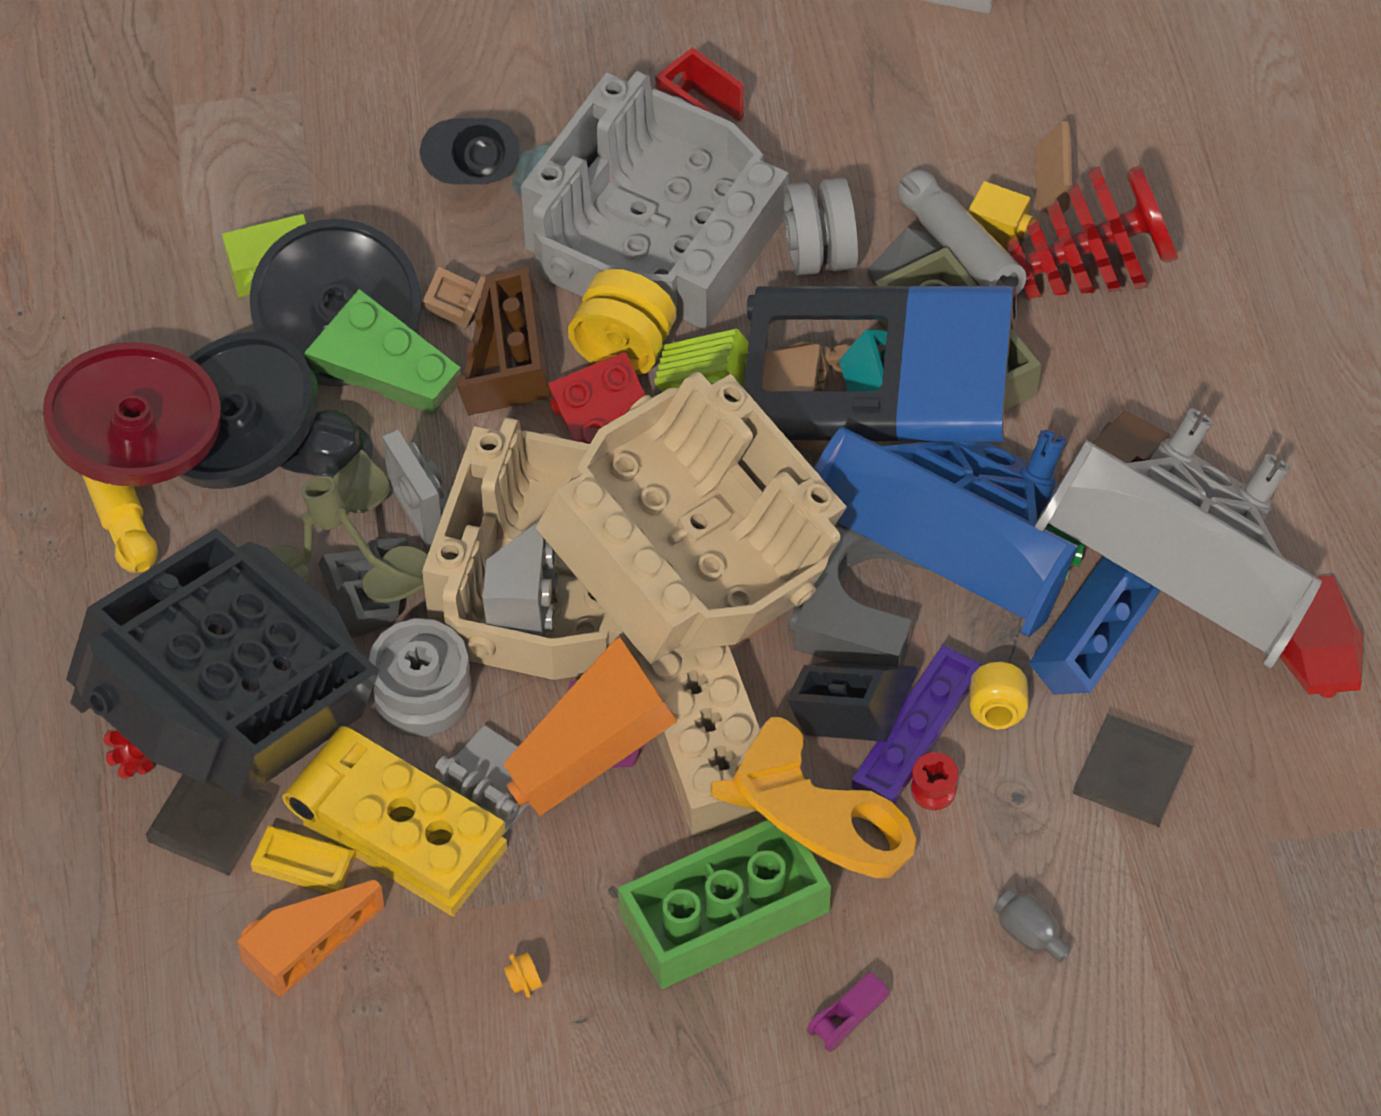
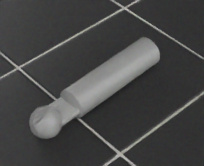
M922 170L908 172L900 180L897 194L901 203L919 217L921 224L944 248L948 247L964 269L980 286H1015L1017 295L1021 292L1026 282V272L1022 266L951 194L944 192L937 185L936 180L931 174Z

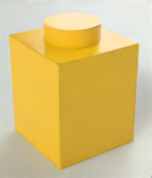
M986 181L983 182L968 210L975 220L1007 252L1009 251L1006 242L1015 235L1018 239L1026 240L1029 235L1027 225L1034 220V216L1029 215L1031 197Z

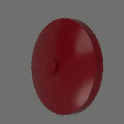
M124 342L109 344L77 356L54 376L44 397V429L47 440L56 455L79 474L95 481L117 486L152 485L171 480L186 473L206 457L219 433L220 399L212 379L205 370L180 352L150 343Z

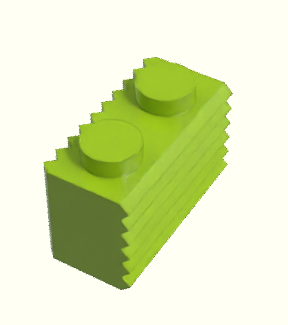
M732 329L665 344V351H662L663 358H660L661 364L658 365L659 371L656 372L657 378L654 379L655 385L661 392L669 388H679L685 378L695 372H700L711 385L731 374L744 387L749 341L738 329Z

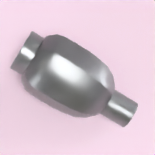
M1009 889L996 902L993 910L999 914L1001 927L1022 946L1034 952L1046 951L1058 963L1065 960L1071 953L1072 949L1058 937L1059 924L1056 918L1033 895L1027 893L1018 894L1014 889Z

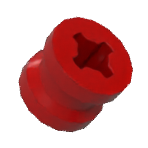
M934 752L919 757L914 763L911 794L919 806L932 811L942 810L955 800L959 773L954 760L946 754ZM936 775L935 779H931L928 781V778L930 776Z

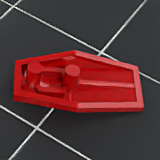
M1334 576L1317 577L1322 580V583L1312 603L1279 657L1308 695L1320 694L1324 698H1332L1336 696L1337 692L1361 690L1363 635Z

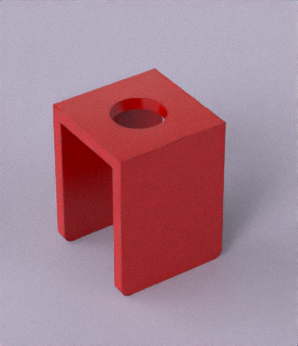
M693 47L655 76L656 90L673 97H679L687 103L711 113L706 106L687 93L693 88L737 121L744 117V85ZM682 72L680 81L675 85L672 82L673 79Z

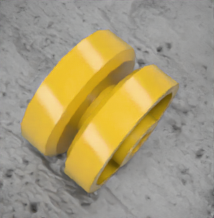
M607 269L596 273L590 281L582 297V303L575 311L569 323L568 338L575 350L592 364L626 351L636 376L649 372L654 366L663 348L662 343L669 335L676 320V307L670 296L657 283L648 278L623 269Z

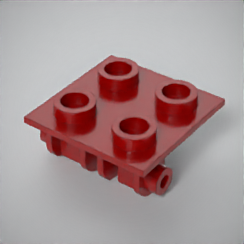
M626 351L547 384L553 396L550 399L555 415L561 414L573 441L591 444L600 428L629 412L630 408L639 399L646 396Z

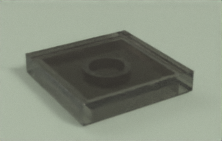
M1107 714L1075 783L1073 794L1160 827L1192 755L1193 746Z
M182 774L146 833L147 841L229 876L272 805V794L258 788L243 800L237 802L212 779L203 783Z

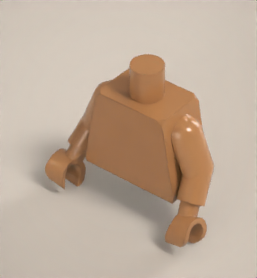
M799 341L767 352L763 389L766 391H826L829 372L827 365H832L835 370L842 373L839 359L851 345L841 344L830 350L829 346ZM790 440L808 451L811 449L817 451V460H819L830 442L821 440Z

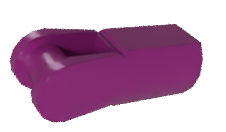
M866 972L836 1001L817 1014L809 1023L806 1031L811 1036L817 1034L826 1042L825 1049L832 1052L863 1020L889 997L886 985L871 972ZM836 1016L844 1021L839 1027L831 1022Z

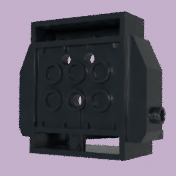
M216 528L87 608L66 680L75 687L70 703L80 713H84L91 708L95 714L102 716L152 762L203 783L212 779L235 801L240 802L329 740L339 727H348L362 717L380 670L357 651L338 610L268 548L252 542H247L238 548Z

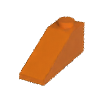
M374 879L272 910L263 919L252 921L237 940L242 963L281 998L385 908L381 885Z

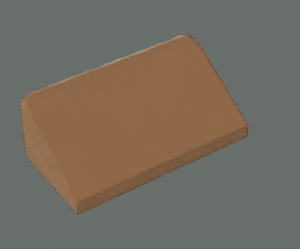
M1061 121L1035 148L1036 206L1039 211H1048L1047 207L1055 200H1058L1062 212H1067L1070 206V196L1067 190L1072 187L1070 124H1068V121Z

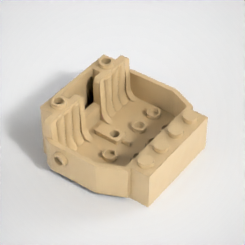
M695 372L685 378L679 388H669L653 398L650 395L642 397L630 408L629 412L600 428L570 481L555 490L536 529L651 665L680 645L685 650L737 644L794 606L798 607L806 602L816 592L814 584L824 571L830 554L840 541V534L834 526L847 507L731 374L711 385L700 372Z
M505 417L500 431L474 426L422 570L428 619L436 620L451 627L464 640L470 662L557 680L582 676L604 650L619 637L636 660L637 657L643 656L596 600L591 599L593 597L556 552L554 567L558 568L557 594L551 595V604H554L555 609L554 630L546 631L545 637L486 624L483 604L486 560L532 525L539 522L555 490L570 481L590 444L563 439L551 433L540 434L521 431L520 421ZM483 505L484 516L480 527H475Z

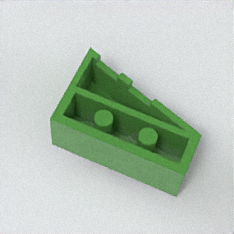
M360 289L304 353L305 359L316 373L320 371L340 378L349 385L355 387L359 385L379 392L383 397L430 414H434L457 387L461 371L460 366Z

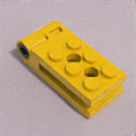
M344 726L338 728L282 795L285 805L293 814L303 820L304 826L335 845L355 850L356 858L451 917L456 914L508 849L507 840L501 837L506 831L505 821L358 732Z

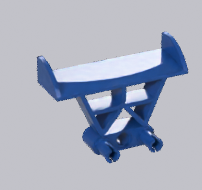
M844 427L838 429L814 467V470L847 507L837 523L1025 619L1021 633L1028 637L1047 622L1078 547L1045 529L1041 532L1034 528L1055 487L1056 476L1053 472L1062 449L1066 445L1065 438L1059 435L1056 442H1054L1055 432L1048 430L1040 431L1030 461L1027 462L989 442L938 441L880 446Z

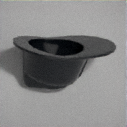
M489 118L439 121L428 129L422 138L420 146L422 165L429 175L440 182L454 185L490 184L501 181L511 174L518 163L520 153L518 138L510 126L500 120Z
M324 410L316 413L306 438L292 456L280 467L294 473L330 476L333 478L342 468L347 466L360 450H363L371 459L373 445L369 435L359 425H356L347 414L337 410Z

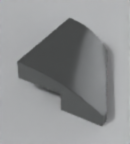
M405 537L370 540L367 545L373 554L382 560L385 554L392 548L407 546L408 543ZM361 550L328 553L322 556L318 565L333 605L338 610L351 637L373 632L396 619L400 600L378 602L365 594L362 579L374 566L369 563Z

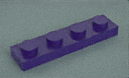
M942 645L904 701L887 742L877 741L852 778L851 788L853 790L872 791L895 804L912 779L914 763L919 757L930 752L968 695L972 674L982 664Z

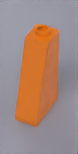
M620 637L604 650L503 763L512 777V780L506 785L521 807L529 803L539 816L543 815L678 722Z

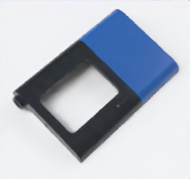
M758 286L755 290V295L748 296L747 316L748 320L751 321L743 388L788 440L831 441L838 429L844 427L870 441H1004L1003 417L1010 331L1015 329L1017 320V293L1015 286ZM775 320L887 321L888 329L881 388L873 392L764 390L763 380L770 324Z

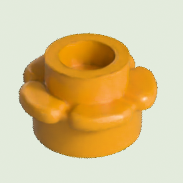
M528 952L514 957L513 953L509 955L512 964L503 967L514 994L523 990L525 996L529 998L531 997L530 992L543 987Z

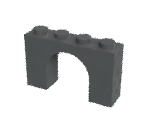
M836 523L834 527L840 534V541L830 554L824 571L814 584L816 592L804 602L803 606L794 607L791 615L789 631L795 632L794 650L830 661L903 665L911 641L912 619L873 609L856 602L844 591L840 580L851 567L869 559H890L919 568H926Z

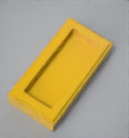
M268 825L251 861L252 872L328 894L343 889L356 855L355 850Z

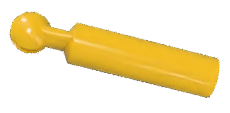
M82 475L101 525L110 532L114 542L116 562L129 573H142L150 569L157 560L158 547L143 523L142 516L144 512L134 486L106 484Z

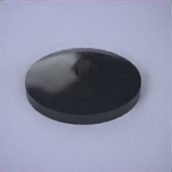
M324 219L309 222L292 229L271 245L260 260L254 272L250 288V312L255 332L270 333L286 339L304 356L306 350L360 289L416 332L421 309L418 278L413 265L403 250L381 231L366 224L345 219ZM320 371L319 373L314 372L318 385H349L340 378Z
M243 332L225 336L193 353L189 358L205 370L217 389L220 399V428L217 439L206 457L191 470L179 477L199 487L226 489L254 482L274 471L298 449L306 438L315 419L319 389L311 365L292 343L277 335L264 332Z

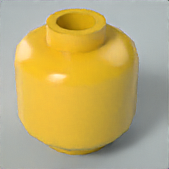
M1001 661L990 662L980 666L972 674L969 686V706L971 714L976 721L986 727L998 730L1018 724L1025 717L1029 707L1028 682L1026 675L1020 668L1011 663Z

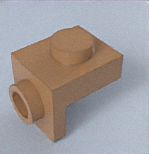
M438 266L421 303V309L467 328L472 315L476 316L486 277L481 275L478 282L474 283Z

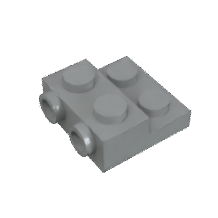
M395 430L382 436L390 489L426 547L430 550L450 492L446 494L442 488V477L435 463L432 460L426 462L417 446L413 442L407 444L400 431Z

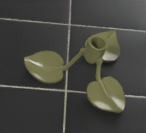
M360 450L347 466L342 468L333 478L330 476H317L303 485L301 495L308 509L307 512L301 515L304 521L303 553L301 554L299 549L292 546H278L269 549L308 583L311 579V572L305 564L312 559L313 524L319 525L322 529L329 530L343 523L369 563L374 566L362 579L364 592L369 598L378 602H393L406 598L424 588L422 570L428 556L425 552L415 547L397 546L389 550L383 559L380 560L373 554L348 517L350 512L365 513L374 509L384 501L390 491V483L386 474L372 462L363 450Z

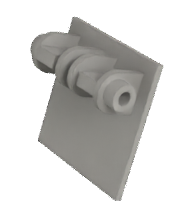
M483 725L456 757H451L450 759L446 756L441 757L434 770L439 774L436 779L438 782L505 821L506 831L503 833L504 835L530 804L527 803L521 807L506 785L512 780V777L503 763L518 746Z

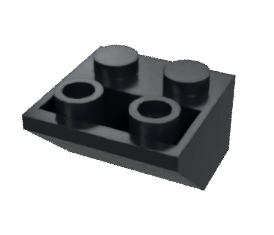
M829 661L803 665L787 701L806 736L887 742L915 679L917 670L915 666Z

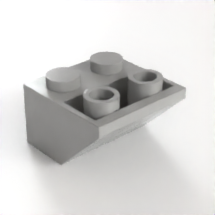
M535 523L486 560L483 604L487 625L545 637L546 631L554 630L555 609L554 604H551V595L557 594L558 568L554 567L555 551L537 531L536 526L538 523Z

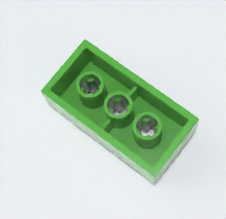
M766 820L618 887L619 915L662 990L829 913L831 885L811 851L777 829L769 820Z

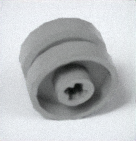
M844 177L824 179L818 188L817 200L814 190L807 182L786 184L783 194L784 228L791 263L796 276L818 274L823 265V250L826 261L834 272L855 269L858 262V240L854 207L847 180Z
M418 618L396 623L380 634L371 647L369 661L380 670L373 686L372 694L377 713L390 728L405 735L429 736L441 733L458 723L470 706L472 694L469 656L464 640L451 627L441 622Z

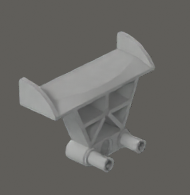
M1193 408L1188 409L1185 418L1172 438L1162 441L1150 460L1125 463L1086 440L1042 510L1034 528L1043 532L1048 523L1262 650L1265 652L1263 665L1271 669L1299 626L1322 583V580L1282 557L1264 523V519L1272 509L1270 498L1285 475L1289 473L1290 467L1283 460H1280L1273 473L1269 474L1275 466L1274 462L1277 457L1266 454L1249 483L1243 484L1197 457L1194 452L1207 431L1213 426V421L1204 414L1196 428H1192L1201 412Z

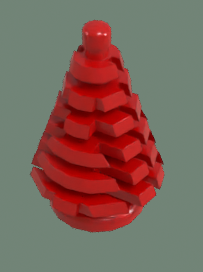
M1141 165L1135 166L1127 172V179L1136 200V205L1133 209L1122 214L1118 213L1101 169L1097 166L1088 172V175L1107 221L1095 225L1080 186L1076 182L1067 191L1083 231L1074 235L1071 234L1058 200H1055L1047 207V210L1060 241L1048 245L1036 217L1027 225L1035 251L1025 255L1016 235L1006 242L1009 254L1026 272V282L1023 288L1028 299L1042 297L1034 276L1043 272L1046 273L1055 296L1068 295L1057 267L1067 262L1071 267L1081 293H1095L1081 259L1082 256L1091 252L1094 255L1108 291H1122L1104 248L1115 242L1135 290L1147 288V282L1129 240L1130 237L1140 233L1150 235L1158 256L1163 262L1168 263L1178 259L1171 237Z

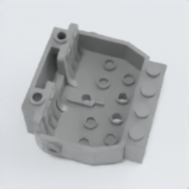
M636 71L630 80L626 81L606 72L521 185L525 249L535 253L536 269L544 280L582 297L592 278L601 271L623 269L640 274L657 283L670 296L676 307V317L707 330L784 221L783 194L784 187L789 182V172L763 162V153L733 122L693 106L679 97H673L659 90L651 89L650 76Z

